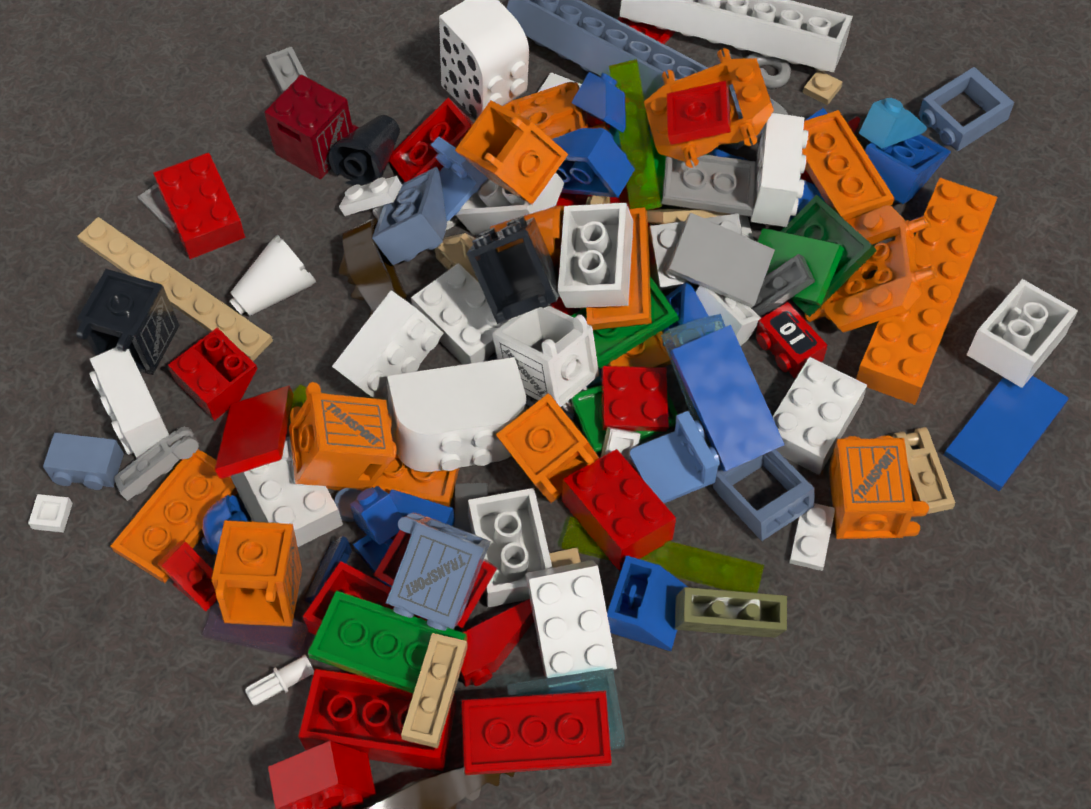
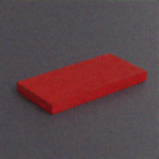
M290 386L230 405L215 465V471L219 479L282 459L294 395Z
M606 691L462 700L465 775L612 765Z

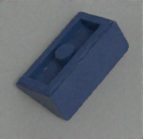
M342 536L330 543L303 599L304 601L312 604L339 562L347 563L352 553L347 537Z

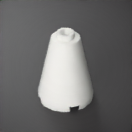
M276 235L230 293L234 298L230 302L241 315L247 312L251 316L311 287L316 283V280L310 272L308 273L304 269V264L283 239L281 240L279 235Z

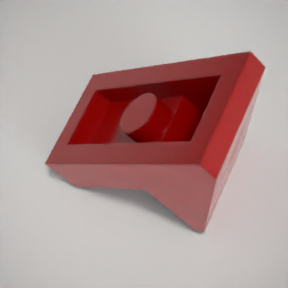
M180 540L157 565L174 581L172 584L206 612L218 600L212 582L213 569L186 541Z

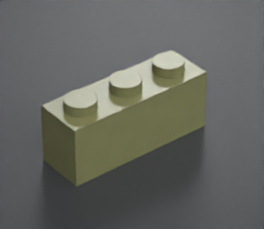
M685 587L676 595L675 630L776 638L787 630V596Z

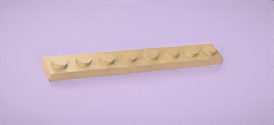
M96 218L77 236L81 243L127 275L162 284L174 308L209 332L218 327L252 361L273 341L271 335L101 218Z

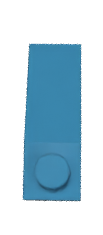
M886 98L872 104L859 134L882 149L923 134L928 127L911 112L903 108V104L900 101Z

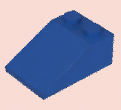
M581 128L552 139L568 154L556 171L564 182L561 193L619 197L635 168L627 159L625 152L620 150L614 142L610 132L603 128Z
M921 134L882 149L874 143H870L865 149L869 159L894 196L893 202L902 204L908 202L919 192L951 153L950 150Z

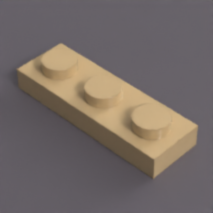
M432 633L401 733L402 740L438 748L467 651V641Z

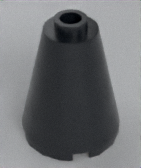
M379 115L337 141L329 152V163L333 172L337 176L341 174L344 178L349 179L350 181L345 182V184L351 186H363L372 183L378 178H382L400 135V128L397 122L387 115Z

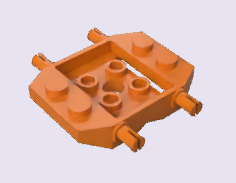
M723 48L725 57L722 51L719 50L717 56L720 64L679 80H675L672 70H667L669 78L664 71L662 78L665 85L644 101L658 153L684 161L687 167L693 168L691 160L696 167L699 163L698 157L708 154L720 144H732L744 140L745 145L751 146L749 138H751L753 145L756 144V136L774 111L757 58L731 59L730 51ZM726 80L729 89L731 132L671 145L668 139L667 93ZM731 84H733L736 93V97L743 116L742 119H739V115L729 86Z
M567 82L503 105V107L532 121L551 139L581 128H589L586 112L571 103L579 90L577 82ZM606 122L590 127L596 129L603 128L609 132Z
M889 204L847 220L871 244L894 236L895 240L876 244L874 247L877 251L810 317L805 314L807 320L811 322L826 317L828 320L831 319L844 333L908 311L922 294L921 283L938 277L934 265L918 270L914 259L916 252L914 232L931 227L927 215L911 221H905ZM877 270L874 277L866 279L871 271Z

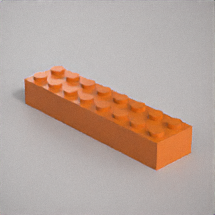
M939 178L924 215L928 216L931 227L916 232V252L914 256L918 270L934 265L938 277L921 283L922 294L908 311L879 320L856 377V380L867 384V388L913 405L916 404L997 200L996 196Z

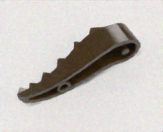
M375 218L343 233L344 255L339 269V274L349 277L348 283L356 285L351 297L366 301L370 306L369 318L391 290L407 301L406 293L394 265H392L372 239L378 220Z
M464 766L413 780L366 805L353 809H456L457 803L462 799L467 798L470 801H474L478 798L481 787L486 783L499 786L502 773L465 775ZM508 772L505 774L510 777H514L515 772Z

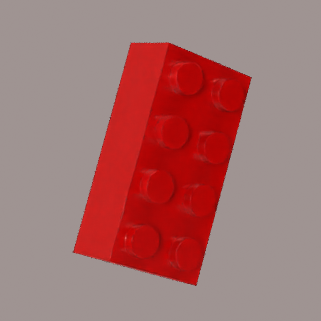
M315 669L298 737L305 750L332 741L367 753L369 760L443 771L457 705L455 693L451 701L439 746L435 748L402 740L401 733L413 693L360 675Z

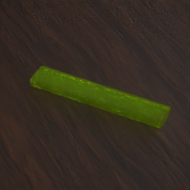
M634 59L610 65V77L618 81L615 87L625 93L626 129L623 133L619 131L621 150L625 152L627 159L635 168L627 182L630 209L645 207L646 210L662 207L638 61Z
M570 517L562 542V549L577 548L578 553L610 561L594 539L583 528L580 521L575 517ZM671 541L665 542L658 549L640 558L641 560L660 565L676 578L736 592L758 593L764 569L763 564Z

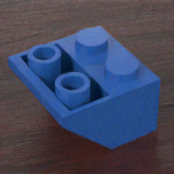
M626 555L607 612L610 633L671 651L678 631L675 630L676 595L688 586L660 565Z

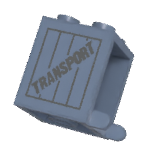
M410 513L398 521L399 529L411 534V538L386 603L394 606L393 611L402 616L413 618L415 614L426 618V624L442 631H446L447 627L454 629L463 616L491 541L430 517Z

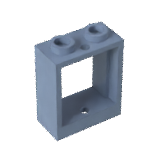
M973 67L923 98L919 116L921 122L926 127H932L940 135V139L945 145H951L956 151H959L1008 120L1014 102L979 70ZM962 92H965L986 111L985 114L964 127L941 107V105Z
M776 449L723 472L721 465L717 468L713 489L761 541L814 507V487ZM764 466L783 485L787 492L756 511L732 485Z

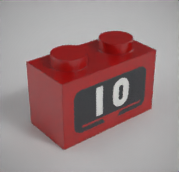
M789 302L758 320L757 342L762 349H769L773 353L777 365L783 372L789 371L796 378L809 357L819 362L824 360L828 345Z

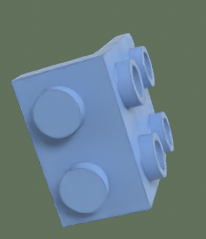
M689 411L676 416L674 432L630 450V459L638 474L663 503L715 483L717 468L720 465L717 452L713 447L709 448L704 440L705 433L702 425L698 420H693Z

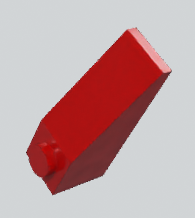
M530 599L463 632L467 635L468 647L459 675L465 687L472 683L474 686H480L488 682L493 677L492 673L499 669L533 624L534 617Z

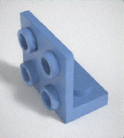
M438 136L431 146L438 153L435 158L444 166L440 170L446 219L449 221L488 178L455 151L456 147Z

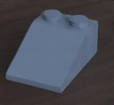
M437 167L403 183L394 202L383 205L372 239L392 265L403 260L408 262L426 249H435L444 240L447 219L440 171Z

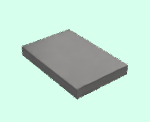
M703 155L697 158L699 163L696 167L691 160L693 168H689L684 161L666 156L661 204L730 214L739 213V215L752 217L757 162Z
M690 213L686 218L667 271L752 308L755 306L775 249Z

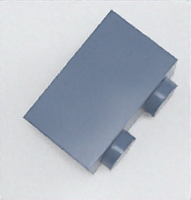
M54 433L43 468L51 480L58 485L70 486L74 482L82 483L90 489L100 490L103 486L114 487V476L118 474L124 453L117 440Z

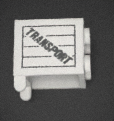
M551 306L540 307L510 319L492 333L497 359L515 357L525 394L538 401L549 393L561 407L599 376L592 326L587 324L586 319L582 315H577L573 318Z

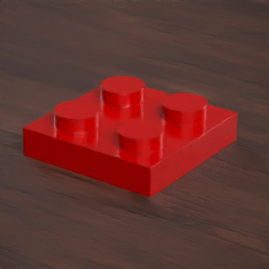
M726 80L667 93L668 139L671 145L731 132L729 89Z
M603 366L601 370L603 430L611 427L628 431L667 432L669 424L666 368Z

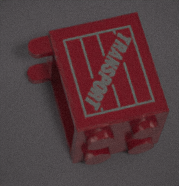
M302 74L264 112L275 154L320 180L331 170L329 152L333 145L359 128L354 124L352 125L348 101L345 97Z

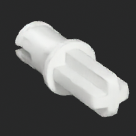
M304 654L301 658L279 670L275 667L272 674L253 683L245 690L251 703L258 705L283 690L287 693L288 687L310 675H314V670Z

